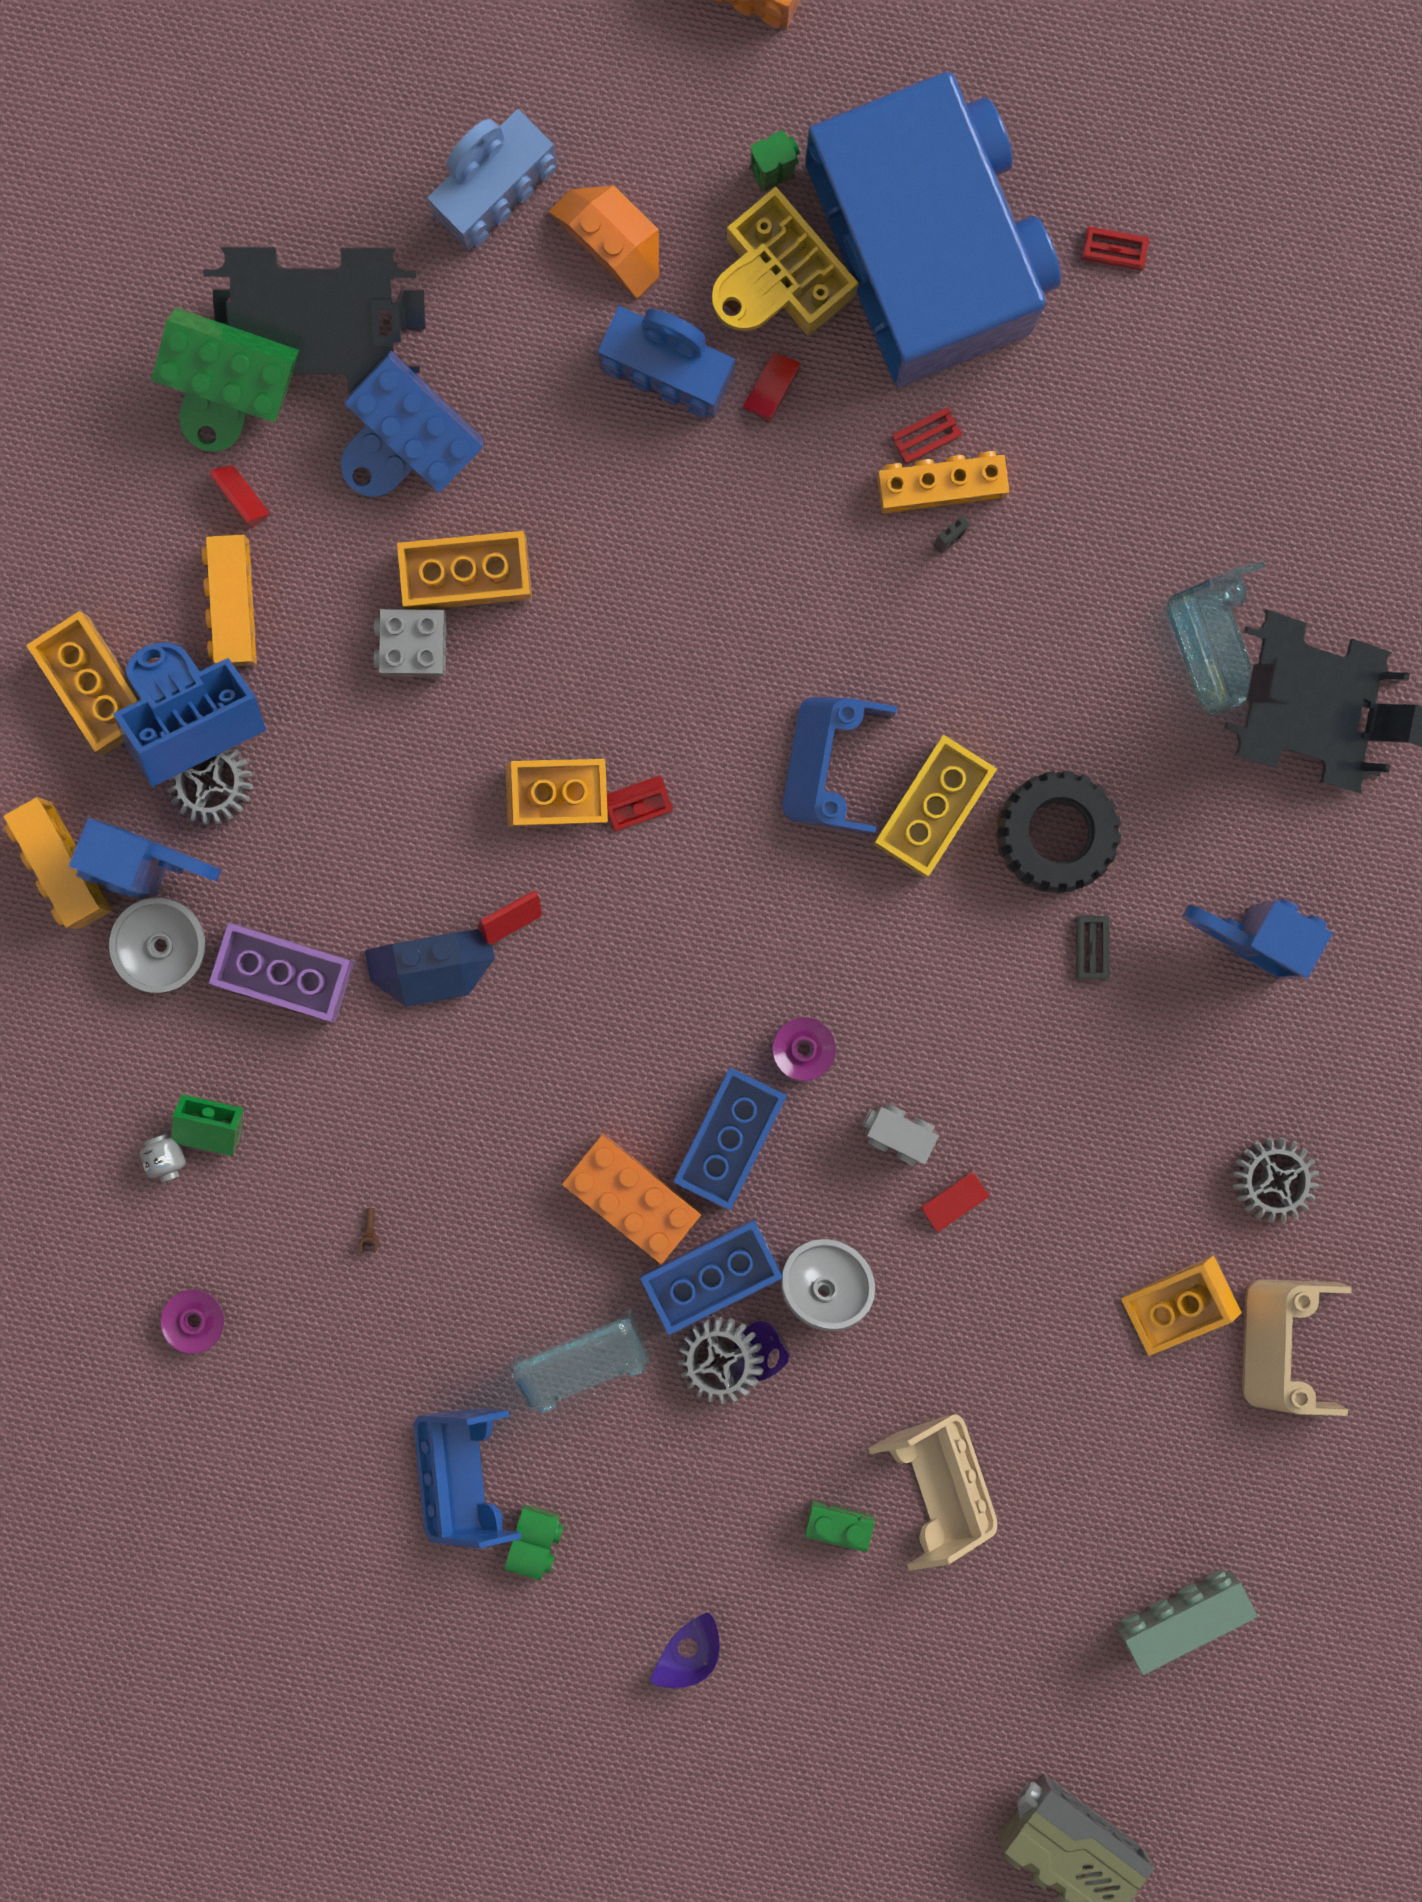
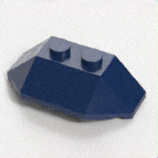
M479 929L394 943L365 950L370 981L405 1007L468 996L495 960L493 945L486 943Z

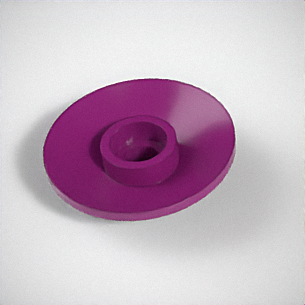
M801 1017L788 1021L778 1030L773 1041V1057L777 1066L785 1075L796 1080L808 1081L822 1076L831 1067L836 1054V1044L831 1031L822 1022L813 1018ZM807 1043L810 1046L809 1053L801 1055L798 1052L799 1044Z
M185 1290L174 1295L166 1303L161 1314V1330L166 1341L172 1347L184 1353L194 1354L208 1350L216 1344L224 1330L225 1318L219 1302L204 1291ZM191 1315H197L200 1318L198 1326H193L190 1323Z

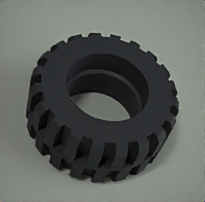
M1071 771L1045 772L1042 775L1034 776L1019 786L1005 801V805L999 813L997 820L999 824L996 830V840L999 841L1000 846L998 851L1000 856L1006 861V867L1010 873H1014L1024 885L1034 887V890L1052 893L1074 891L1088 886L1101 877L1108 870L1109 864L1114 861L1117 855V845L1121 842V834H1119L1120 816H1116L1114 810L1116 805L1113 799L1109 800L1104 794L1106 790L1100 784L1097 786L1093 784L1091 778L1085 775H1075ZM1047 804H1068L1081 813L1087 824L1088 837L1086 844L1080 854L1069 861L1052 862L1046 860L1031 845L1029 839L1031 819L1041 807Z

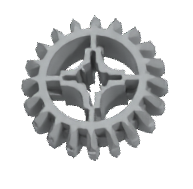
M230 749L214 756L216 757L214 763L210 762L208 768L203 771H196L190 768L167 779L176 782V785L168 787L167 791L168 793L179 794L171 802L173 805H179L184 802L179 810L182 815L191 811V821L196 822L201 815L202 824L208 825L211 815L215 824H221L222 813L228 820H232L234 817L230 810L231 808L238 812L243 811V807L238 804V801L241 799L249 802L250 797L242 793L244 789H253L252 784L244 783V779L251 778L253 773L251 771H242L249 762L246 759L237 761L241 754L239 750L235 749L229 754ZM225 761L233 771L234 787L227 785L223 780V765ZM211 774H214L213 780L223 786V789L209 786V790H207L208 785L203 780L198 779L197 776L211 778ZM187 777L194 780L197 784L198 789L195 796L198 798L195 803L187 792ZM217 793L229 796L226 801L218 806L204 808L206 802H210L211 798Z
M1268 1137L1265 1138V1148L1260 1142L1255 1141L1253 1147L1256 1153L1249 1149H1244L1243 1153L1249 1159L1247 1162L1237 1159L1236 1164L1242 1166L1243 1170L1242 1172L1233 1171L1232 1173L1234 1177L1241 1178V1182L1232 1185L1233 1189H1243L1244 1191L1236 1197L1237 1201L1249 1200L1245 1204L1244 1210L1250 1212L1256 1208L1254 1217L1257 1219H1261L1266 1212V1221L1269 1223L1274 1222L1276 1213L1281 1223H1285L1287 1220L1286 1212L1293 1219L1298 1218L1296 1207L1306 1212L1309 1208L1303 1202L1305 1198L1310 1201H1315L1316 1199L1314 1195L1309 1194V1189H1319V1184L1311 1182V1178L1319 1176V1171L1308 1170L1309 1167L1315 1164V1160L1309 1158L1303 1161L1308 1151L1305 1148H1301L1295 1153L1297 1149V1142L1291 1141L1286 1147L1285 1138L1279 1137L1275 1146L1273 1139ZM1283 1154L1290 1158L1295 1165L1279 1169L1275 1162L1271 1161L1269 1155ZM1261 1162L1262 1177L1252 1187L1253 1171L1257 1164ZM1272 1171H1274V1174L1280 1176L1281 1174H1284L1282 1178L1278 1180L1279 1189H1277V1186L1275 1185L1268 1186L1270 1182L1273 1180ZM1299 1174V1186L1295 1195L1291 1198L1289 1184ZM1273 1191L1276 1197L1280 1198L1282 1204L1268 1206L1261 1202L1257 1195Z
M722 1317L715 1319L714 1326L709 1319L703 1321V1329L696 1325L692 1328L694 1336L688 1334L684 1338L689 1346H682L679 1349V1352L687 1357L681 1358L678 1364L688 1368L681 1373V1377L686 1378L690 1376L692 1381L687 1384V1387L691 1389L697 1385L700 1389L697 1391L696 1396L700 1398L707 1392V1399L710 1403L715 1401L717 1395L721 1404L727 1403L728 1395L733 1402H737L740 1399L739 1392L747 1396L750 1393L749 1386L755 1387L759 1383L753 1375L758 1376L763 1373V1369L755 1365L764 1361V1356L755 1355V1352L760 1350L762 1345L760 1343L751 1344L750 1341L756 1335L754 1332H751L745 1336L743 1334L746 1329L745 1324L742 1323L737 1330L734 1329L735 1320L732 1318L727 1321L725 1327ZM718 1336L729 1338L740 1348L730 1349L726 1347L722 1339H718ZM707 1338L709 1342L707 1347L709 1357L704 1362L698 1363L699 1348ZM719 1354H721V1357L725 1356V1358L733 1356L723 1367L722 1364H711ZM744 1358V1373L741 1379L735 1383L733 1378L735 1374L734 1362ZM711 1372L716 1374L720 1382H724L725 1385L712 1382L704 1373Z

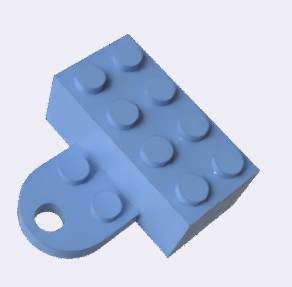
M519 109L500 127L492 119L483 120L458 142L449 155L446 165L450 176L427 197L432 214L468 251L473 246H481L489 237L488 231L496 224L502 225L510 217L511 209L518 202L522 204L530 198L534 192L533 187L540 180L546 181L556 171L555 166L557 165L554 144Z

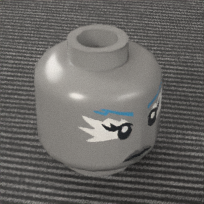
M167 1134L143 1142L145 1147L140 1150L139 1156L149 1178L155 1179L159 1177L161 1183L179 1177L178 1170L182 1169L186 1164L180 1144L169 1138Z

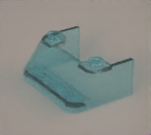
M1264 561L1231 569L1174 594L1168 600L1167 613L1199 705L1207 714L1221 713L1248 703L1246 698L1253 668L1232 609L1242 605L1246 599L1247 591L1242 577L1265 568Z
M632 1309L625 1311L624 1317L620 1320L522 1360L521 1355L516 1356L511 1362L509 1369L530 1410H538L539 1414H543L556 1408L555 1402L624 1373H627L628 1377L642 1373L646 1370L644 1365L650 1361L651 1355Z

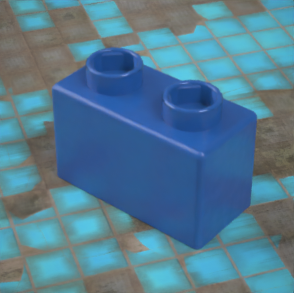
M943 72L811 125L808 128L805 155L807 171L846 267L858 282L857 294L897 388L1029 336L1033 332L1046 304L1044 293L1057 289L1061 285L1060 266L1052 241L1040 219L1036 216H1029L1014 222L996 178L997 175L1005 173L1012 168V150L1003 121L991 100L987 97H982L966 104L956 77L950 72Z

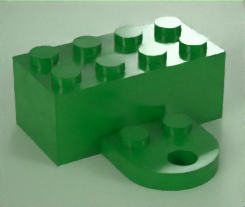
M175 308L166 321L150 381L185 392L179 414V422L183 434L190 443L202 450L221 451L229 448L237 441L243 430L247 414L276 422L283 408L299 350ZM203 426L213 428L216 432V439L213 441L204 440L200 435V428Z

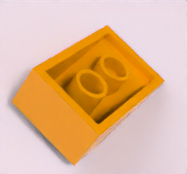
M605 759L510 761L505 764L508 827L608 822Z
M1214 1255L1121 1298L1148 1356L1232 1323L1242 1313Z

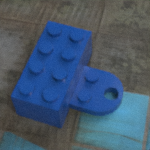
M618 306L597 351L600 367L604 368L603 373L615 379H620L621 376L632 381L631 385L636 389L646 393L649 392V389L661 394L660 399L674 406H677L679 402L690 407L688 410L690 413L703 419L706 416L715 417L735 374V358L706 346V336L695 326L681 318L657 309H648L643 317Z
M391 350L348 395L344 403L366 425L345 447L341 457V471L347 484L354 491L365 496L377 497L391 492L413 469L440 493L483 448L484 439ZM359 467L368 469L371 473V480L366 484L358 483L353 477L355 469Z
M160 642L140 649L129 660L126 668L127 677L140 701L113 713V716L127 750L151 787L266 731L255 695L229 658L199 671L182 647L173 643ZM152 658H160L154 663H146Z
M91 818L87 819L69 867L78 870L76 876L92 883L104 884L107 889L119 894L145 899L146 894L156 896L166 869L180 874L185 869L214 881H218L222 871L220 868L175 851L172 848L117 826Z
M1283 898L1280 901L1274 900L1251 905L1241 923L1231 918H1227V920L1220 919L1193 905H1188L1182 914V918L1226 944L1229 951L1281 980L1308 978L1334 933L1326 929L1327 922L1311 914L1309 917L1303 916L1297 912L1299 909L1297 905Z

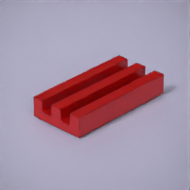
M1087 227L1081 260L1143 271L1150 237ZM1092 237L1141 245V250L1092 241ZM1090 249L1138 257L1139 260L1090 252Z
M946 407L893 434L892 439L907 465L962 436V432L957 427V422L952 417L949 407ZM945 417L946 422L902 443L901 439ZM948 428L951 429L952 433L908 455L907 449Z

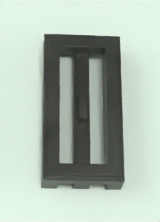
M963 514L957 519L955 525L952 523L948 526L945 533L942 531L937 536L933 546L940 554L947 551L965 535L970 523Z
M1076 916V979H1109V916ZM1084 922H1089V973H1084ZM1096 922H1101V973H1096Z

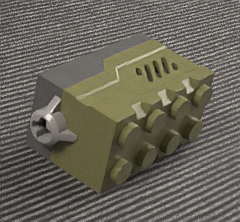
M1044 1773L1036 1783L1029 1782L1023 1787L1017 1797L1018 1808L998 1834L1002 1844L1001 1849L1006 1854L1004 1858L1018 1870L1021 1867H1026L1032 1873L1030 1878L1043 1889H1046L1048 1886L1053 1887L1058 1892L1056 1897L1061 1902H1130L1155 1869L1143 1847Z

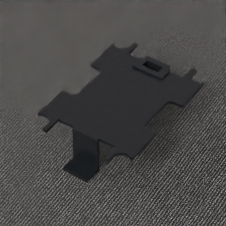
M220 247L225 257L223 265L217 269H203V277H229L230 289L212 290L215 321L298 349L299 353L293 374H341L347 379L348 395L390 350L394 353V342L402 341L406 329L426 328L424 290H400L396 301L392 302L391 279L416 278V270H402L397 267V262L393 260V253L396 248L341 247V265L337 268H283L277 262L276 247ZM379 311H391L392 334L380 335ZM408 366L414 373H420V366Z
M1263 609L1265 618L1260 628L1245 627V634L1263 640L1258 664L1253 665L1246 702L1249 703L1245 726L1241 727L1229 722L1224 724V729L1234 732L1238 739V747L1233 754L1234 756L1277 768L1280 752L1283 749L1322 762L1323 770L1320 782L1362 794L1361 784L1365 776L1368 774L1380 776L1381 772L1389 773L1391 766L1384 763L1364 762L1368 741L1409 743L1422 747V706L1376 703L1381 681L1399 684L1400 681L1409 680L1410 673L1388 671L1387 660L1392 652L1355 639L1349 640L1348 650L1344 657L1309 646L1304 640L1306 622L1268 609ZM1362 707L1369 709L1364 732L1357 731Z

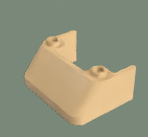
M1258 1279L1248 1285L1245 1291L1242 1394L1248 1403L1258 1408L1295 1414L1348 1416V1409L1337 1402H1316V1394L1309 1384L1302 1381H1291L1293 1317L1311 1316L1318 1308L1319 1292L1351 1293L1350 1286L1341 1282Z
M959 1415L944 1416L896 1432L869 1447L870 1454L890 1451L898 1463H912L930 1517V1521L923 1525L919 1537L924 1554L907 1564L909 1571L949 1565L995 1535L997 1531V1518L967 1427Z

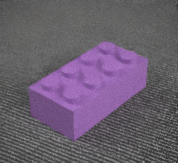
M228 923L209 984L330 1022H336L355 961L240 925Z

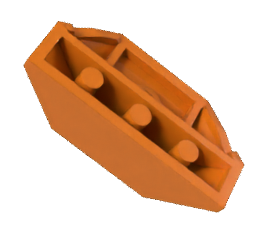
M614 185L570 189L548 211V214L636 300L659 279V229Z

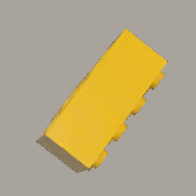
M774 187L727 227V242L741 258L718 277L712 292V304L715 314L727 327L738 331L754 330L765 324L784 308L806 335L809 336L856 296L858 282L777 187ZM727 301H737L741 306V311L735 316L725 314L723 305Z

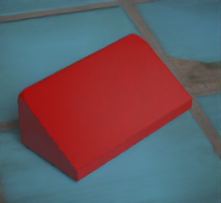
M773 352L743 408L770 423L799 372L801 363Z
M233 465L213 469L209 472L210 477L249 527H255L269 516L267 508Z
M656 776L607 794V814L614 832L673 811L661 776Z
M532 891L483 918L478 923L477 927L488 945H492L541 917L542 910L537 892Z
M971 1170L920 1205V1208L935 1230L939 1232L990 1196Z

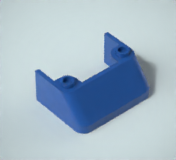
M810 697L802 702L798 712L782 803L783 813L789 820L873 836L876 832V826L845 821L847 805L843 797L837 793L824 791L835 729L849 731L857 728L862 722L864 713L894 718L897 706L835 697Z
M478 1408L430 1413L416 1418L414 1422V1436L423 1524L426 1536L431 1542L482 1549L522 1539L521 1532L502 1530L503 1516L501 1511L494 1504L485 1503L479 1441L487 1440L493 1430V1420L509 1417V1410Z

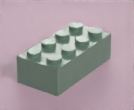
M1223 1569L1217 1570L1206 1577L1207 1581L1197 1586L1195 1584L1187 1585L1178 1591V1596L1167 1600V1598L1157 1600L1149 1606L1150 1610L1140 1615L1137 1612L1132 1613L1121 1620L1122 1624L1118 1625L1117 1629L1142 1675L1258 1618L1241 1582L1230 1570L1225 1572Z

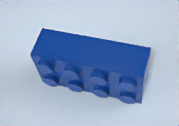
M729 1067L673 1182L731 1211L787 1095Z
M754 1218L640 1276L668 1335L783 1278Z

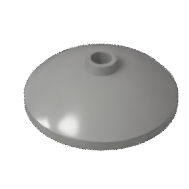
M158 897L140 900L125 909L115 921L109 939L110 957L118 974L131 986L151 993L169 992L189 982L198 972L203 962L206 947L203 928L193 912L177 901ZM160 940H164L167 944L163 952L157 949V943Z
M829 1239L807 1242L799 1246L789 1256L782 1270L781 1289L788 1307L796 1317L811 1327L825 1331H839L850 1328L861 1321L872 1306L875 1296V1281L872 1271L865 1259L856 1250L844 1243ZM818 1290H824L827 1296H821Z

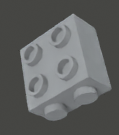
M380 609V618H375L374 621L375 637H380L379 649L374 650V668H379V673L384 677H446L447 614L445 611Z
M889 1103L886 1104L885 1108L878 1105L876 1110L869 1109L862 1123V1126L866 1128L864 1134L870 1137L868 1140L869 1144L884 1152H887L889 1147L897 1150L896 1157L910 1165L916 1166L918 1161L926 1164L939 1135L933 1133L935 1126L917 1117L911 1122L904 1118L905 1111Z

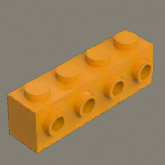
M995 451L982 452L977 454V458L966 460L964 455L951 456L946 458V462L934 463L933 459L916 461L915 466L902 467L901 463L888 464L883 466L884 470H880L877 475L882 514L1006 498L1009 494L1005 455L996 456Z
M245 535L206 537V546H202V561L204 565H208V577L204 578V592L206 597H210V609H206L207 628H212V640L208 641L207 645L209 659H214V664L229 658L234 666L257 665L249 539Z

